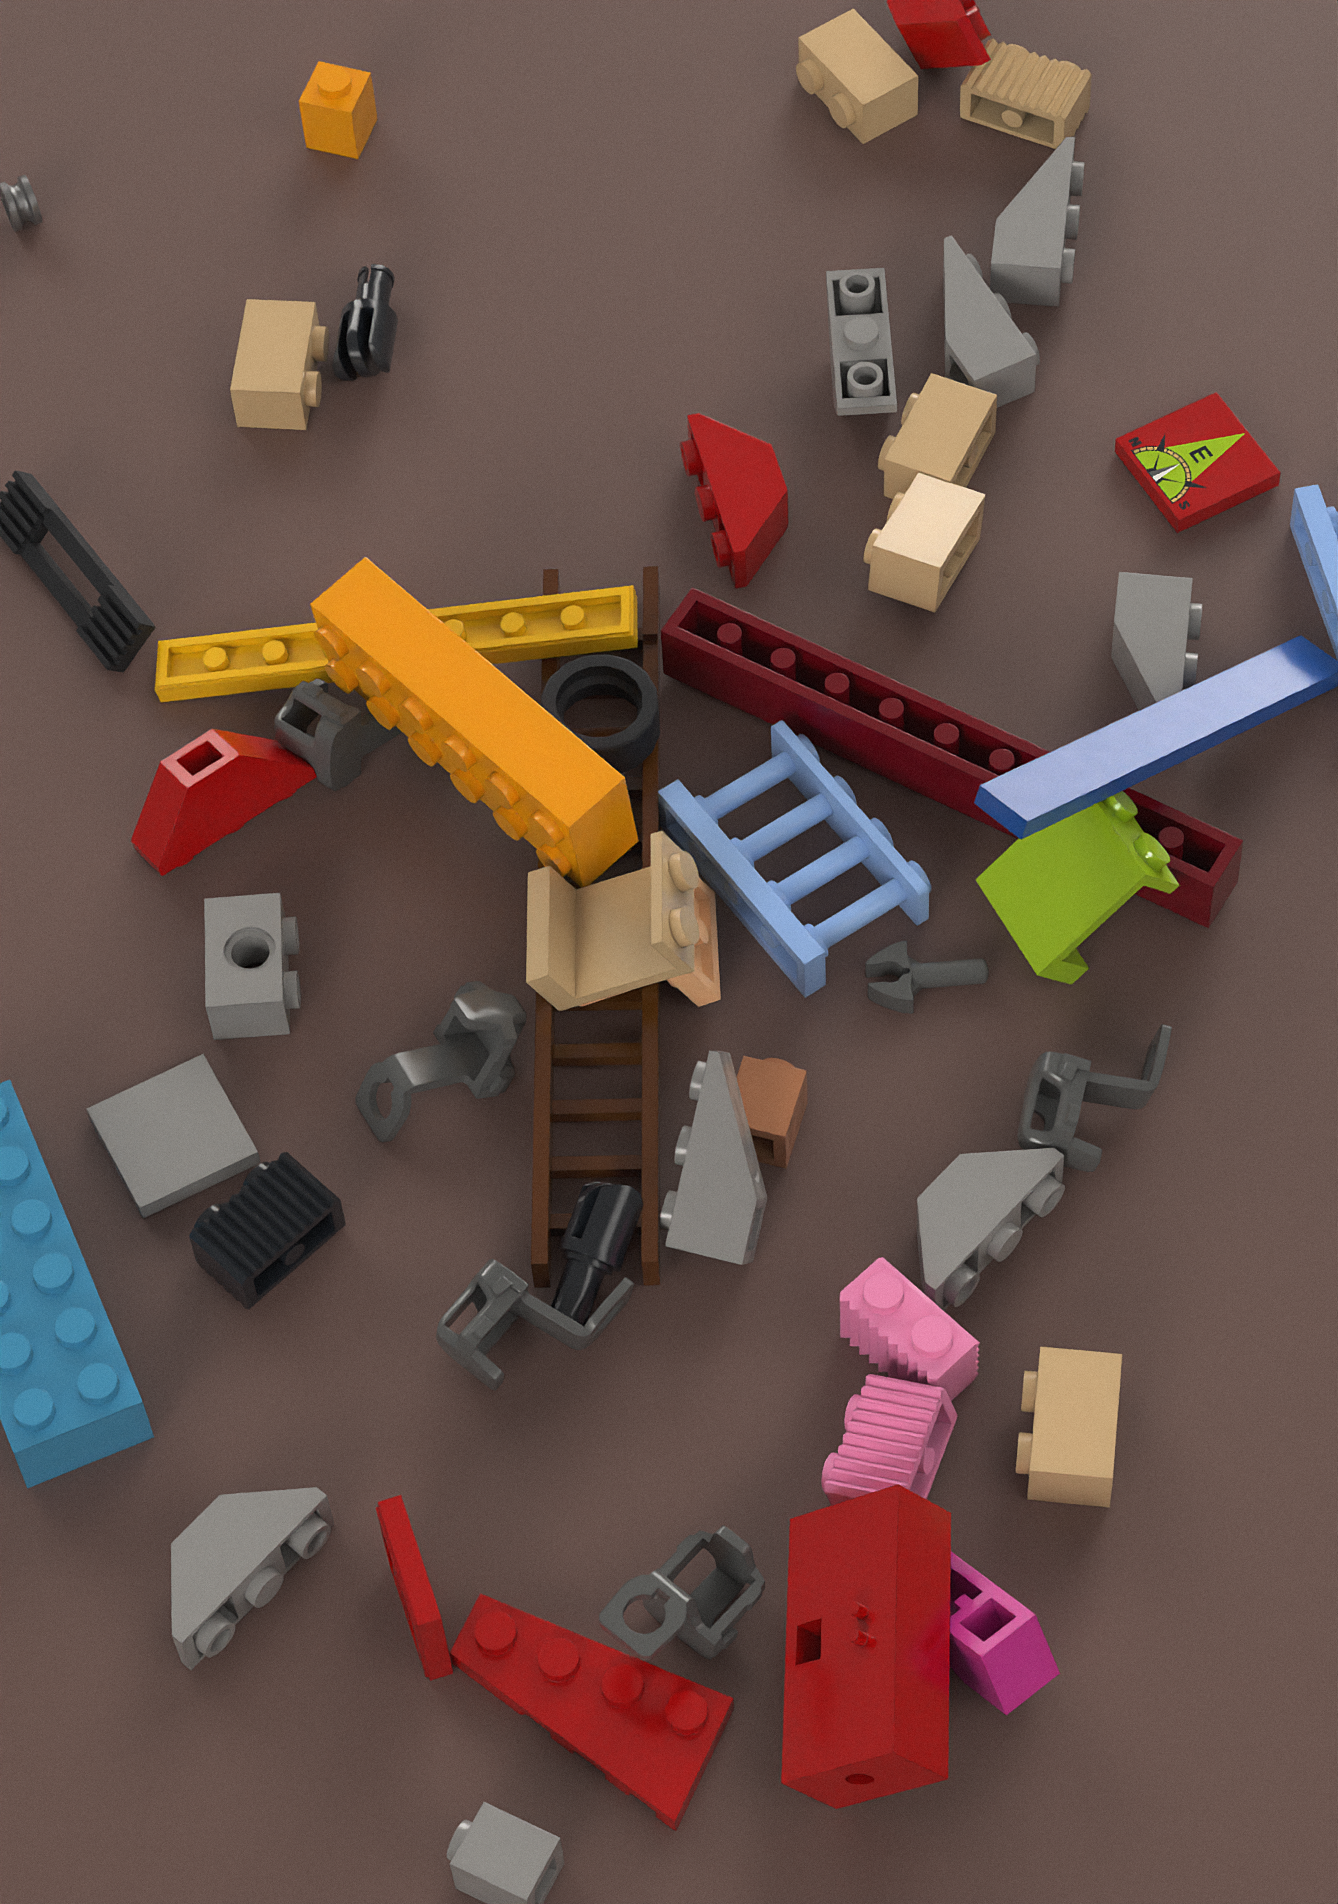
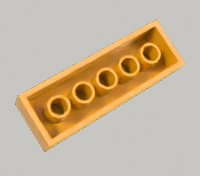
M364 557L310 603L318 628L314 632V636L326 653L328 663L325 665V670L331 680L343 692L350 694L355 690L366 700L370 713L383 727L391 730L396 726L408 736L409 745L423 762L429 766L439 763L447 770L456 789L468 801L476 803L478 800H481L493 810L494 819L509 837L516 841L524 837L537 849L536 854L545 867L551 866L562 877L567 875L581 888L586 887L639 841L625 777L368 558Z

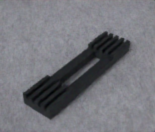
M15 470L12 474L15 482L8 481L5 484L8 492H0V499L2 500L0 502V537L14 554L23 557L78 626L76 632L104 667L110 671L124 673L156 626L36 478L30 473ZM48 531L100 593L101 596L98 602L101 606H90L40 544Z

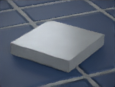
M204 1054L86 1108L90 1122L143 1219L261 1163L255 1145Z

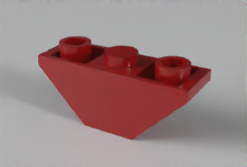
M975 0L886 1L896 26L920 69L979 66L991 60L982 40L991 36V33L980 14Z
M700 413L687 415L688 440L680 442V452L687 476L697 475L700 486L695 487L700 517L703 522L712 520L716 532L710 533L718 568L728 566L735 589L746 587L789 527L788 489L772 444Z
M211 729L160 761L131 842L135 850L161 876H164L173 869L187 864L195 855L224 836L240 830L246 822L277 802L288 799L299 788L315 779L317 775L309 763L285 748L277 740Z

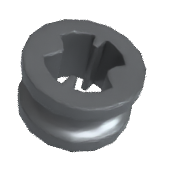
M26 175L17 177V183L12 186L6 184V182L0 183V197L9 222L15 232L22 230V226L26 221H31L35 225L42 223L41 212Z

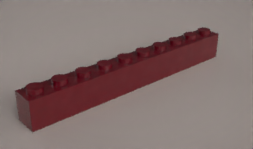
M693 587L660 630L663 673L772 725L783 720L796 736L803 734L811 743L1019 839L974 803L979 786L1050 753V751ZM1131 788L1123 790L1137 808L1138 813L1134 818L1143 832L1154 837L1167 851L1170 862L1166 866L1180 885L1171 894L1147 886H1143L1135 894L1209 929L1238 883L1243 840Z

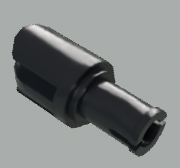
M371 264L369 282L367 281L369 274L367 266L359 270L356 298L354 301L347 303L342 309L332 364L335 376L342 381L356 380L357 373L367 378L376 376L380 371L390 372L398 318L396 312L389 306L395 277L393 272L383 265Z
M594 1181L584 1184L565 1234L562 1236L558 1249L563 1252L562 1257L567 1260L550 1306L583 1326L588 1321L604 1275H612L613 1271L620 1272L624 1263L626 1251L644 1205L641 1194L633 1187Z

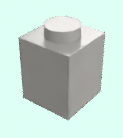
M483 1802L473 1822L464 1819L460 1823L447 1850V1859L451 1860L450 1868L455 1889L486 1904H543L565 1863L560 1837L486 1802Z

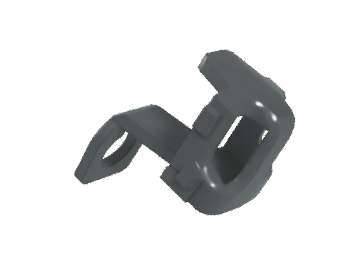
M315 679L309 683L302 681L297 685L274 720L275 739L285 748L308 762L313 767L318 782L333 791L346 787L361 774V760L364 755L402 733L396 726L391 730L386 729L370 712L361 717V710L354 706L350 707L329 695L328 683L321 679ZM320 714L322 717L317 724L314 737L307 733V727Z
M480 981L466 982L465 985L460 986L441 1024H438L433 1031L440 1044L396 1053L386 1058L383 1062L375 1063L370 1067L355 1100L358 1109L380 1142H389L394 1139L410 1113L411 1094L460 1082L465 1083L476 1099L495 1097L507 1090L515 1077V1069L511 1062L510 1054L527 1018L526 1011L515 996L492 990ZM391 1082L394 1086L391 1092L392 1108L389 1116L384 1118L377 1107L376 1095L381 1083Z
M1161 1024L1152 1039L1146 1053L1141 1080L1089 1072L1090 1060L1070 1054L1052 1051L1041 1054L1031 1068L1024 1092V1103L1017 1134L1019 1146L1024 1150L1055 1148L1065 1155L1064 1167L1094 1172L1101 1161L1102 1149L1073 1137L1082 1101L1134 1110L1146 1106L1157 1088L1162 1075L1172 1026ZM1033 1113H1036L1043 1119V1131L1030 1128Z
M489 1259L474 1276L464 1292L440 1319L436 1339L440 1347L453 1360L491 1390L496 1391L503 1383L505 1375L486 1355L519 1317H522L570 1348L582 1350L590 1346L628 1303L634 1283L625 1277L593 1313L585 1326L530 1295L528 1293L529 1284L497 1260ZM473 1302L479 1313L459 1335L449 1327Z
M722 1525L714 1534L699 1530L695 1535L686 1537L677 1546V1551L660 1569L657 1568L650 1575L636 1576L627 1581L599 1613V1624L604 1631L641 1660H651L675 1637L679 1638L704 1658L711 1660L736 1639L738 1631L733 1627L747 1610H751L762 1597V1592L765 1589V1580L756 1568L750 1545L729 1528ZM704 1548L714 1557L716 1568L689 1595L673 1583V1581ZM746 1583L750 1584L749 1588L735 1601V1603H734V1604L721 1616V1618L714 1624L715 1618L724 1610V1608H725V1607L734 1599V1597L743 1589V1587L746 1585ZM641 1599L645 1609L662 1624L660 1628L647 1634L636 1633L629 1629L623 1618L627 1607L634 1601Z

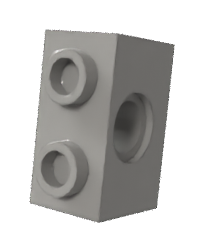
M281 893L205 898V1007L214 1040L290 1034V1009L301 1008L299 974L297 970L289 971L288 955L299 954L300 949L296 916H285ZM253 963H263L261 966L256 968H244L247 965Z

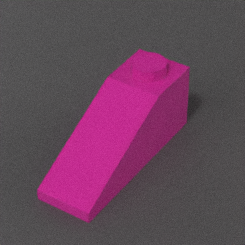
M951 1552L950 1667L965 1684L1002 1713L1008 1715L1060 1674L1036 1614Z

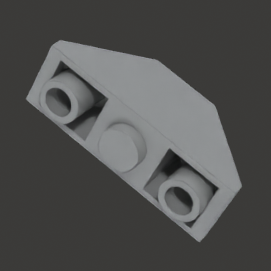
M870 268L826 271L830 363L834 408L837 416L897 412L885 269Z
M1055 1148L960 1154L917 1198V1240L922 1292L943 1311L950 1304L958 1307L968 1299L979 1282L980 1272L993 1259L1001 1262L1012 1253L1022 1237V1229L1036 1214L1042 1218L1055 1208L1065 1191V1185L1062 1184L1065 1155Z
M319 1488L219 1495L171 1543L172 1637L180 1660L187 1668L192 1670L205 1656L210 1658L221 1652L233 1637L235 1625L254 1606L256 1608L263 1607L277 1594L283 1583L284 1575L301 1557L308 1559L324 1546L330 1536L334 1521L327 1495Z

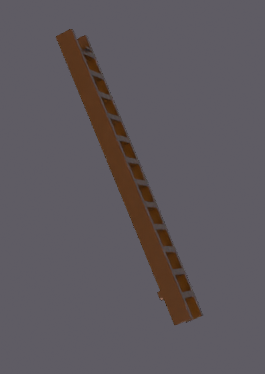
M658 566L643 567L642 627L638 628V648L630 649H643V670L648 673L657 689L660 724ZM543 569V596L561 594L559 570ZM560 657L542 659L541 695L548 679L560 669ZM592 695L584 699H618L620 697ZM628 727L570 729L575 733L589 737H608L624 731ZM660 736L653 752L643 761V777H625L629 798L642 799V829H636L639 841L629 849L642 850V869L651 866V834L660 831L658 791L660 790ZM538 858V869L545 867ZM568 882V883H570L575 889L581 888V887H580L578 884H576L575 882ZM660 982L633 989L583 1007L576 1006L562 1010H642V1042L554 1044L555 1012L560 1011L536 992L531 1269L534 1288L551 1287V1237L563 1236L572 1215V1213L552 1214V1179L642 1177L641 1197L644 1205L633 1235H641V1264L644 1286L660 1285ZM642 1065V1098L554 1100V1066ZM642 1120V1155L553 1156V1122Z

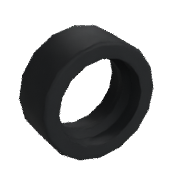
M609 654L581 657L564 664L548 679L542 692L541 706L620 774L636 768L653 752L660 736L657 689L648 673L631 660ZM612 695L623 698L637 708V719L624 731L608 737H589L575 733L564 723V713L574 703L589 696Z

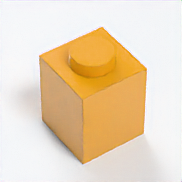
M318 61L299 99L306 148L359 159L377 121L371 72Z

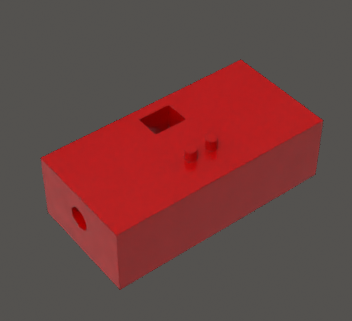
M899 1484L790 1518L781 1784L835 1809L948 1780L951 1512Z

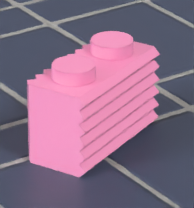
M883 1257L873 1262L840 1292V1338H850V1346H859V1355H869V1363H878V1372H888L889 1378L945 1388L951 1401L968 1387L979 1374L977 1372L979 1368L977 1366L979 1363L977 1358L979 1357L978 1351L980 1349L978 1346L980 1342Z
M868 1374L865 1386L861 1388V1395L854 1394L847 1404L844 1418L847 1433L843 1434V1444L838 1446V1453H831L824 1463L821 1484L830 1504L834 1505L897 1484L927 1499L958 1417L946 1389Z

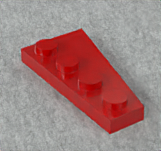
M481 1593L450 1651L453 1665L518 1714L529 1716L550 1732V1736L554 1741L570 1753H578L605 1774L606 1780L626 1795H634L654 1810L656 1817L674 1831H677L734 1710V1698Z

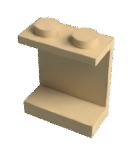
M663 831L651 834V866L579 889H575L551 866L528 872L526 983L558 1011H562L694 972V944L699 940V927L694 915V889L698 886L699 874L693 857L687 851H683Z

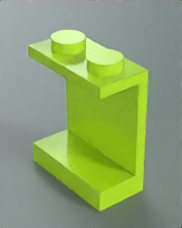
M1123 791L1022 840H1016L975 879L1037 976L1072 985L1089 969L1076 948L1140 888L1147 886L1171 894L1180 886L1166 866L1170 862L1167 851L1154 837L1143 832L1134 818L1138 813L1137 808Z

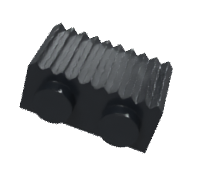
M282 1152L278 1160L271 1161V1163L263 1162L256 1166L247 1175L239 1193L233 1194L229 1202L214 1204L207 1208L195 1222L189 1238L199 1266L205 1269L210 1276L214 1277L218 1284L223 1285L226 1291L231 1293L237 1301H240L245 1309L249 1310L346 1225L341 1200L288 1152Z

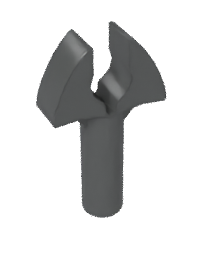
M907 941L897 942L877 952L866 961L865 977H882L890 974L900 979L892 983H868V998L885 1008L912 1014L914 1013L913 997L920 990L925 988L984 984L989 976L988 965L983 958L919 963L907 955Z

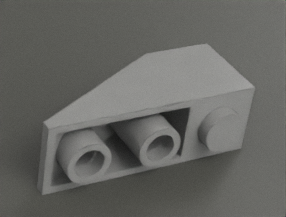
M1066 137L996 219L991 258L990 290L993 294L1000 293L1007 303L1059 307L1061 283L1072 284L1075 249L1065 248L1066 239L1077 240L1080 205L1070 204L1071 196H1082L1085 162L1074 161L1075 137Z
M952 235L944 238L945 378L996 394L997 408L1035 392L1036 366L1040 364V354L1034 339L1029 333H1021L1012 321L1010 309L1004 297L998 292L993 294L983 280L982 270L976 258L970 253L965 255Z
M1119 572L1111 658L1138 710H1142L1182 691V689L1195 685L1198 653L1186 652L1187 639L1199 640L1203 604L1190 603L1193 578Z
M709 1050L707 1062L698 1061L692 1075L689 1098L690 1100L698 1101L692 1127L684 1125L677 1141L674 1161L675 1164L681 1165L683 1168L678 1191L669 1190L664 1200L660 1217V1229L668 1231L666 1247L744 1265L752 1263L754 1260L768 1197L731 1055L728 1052Z

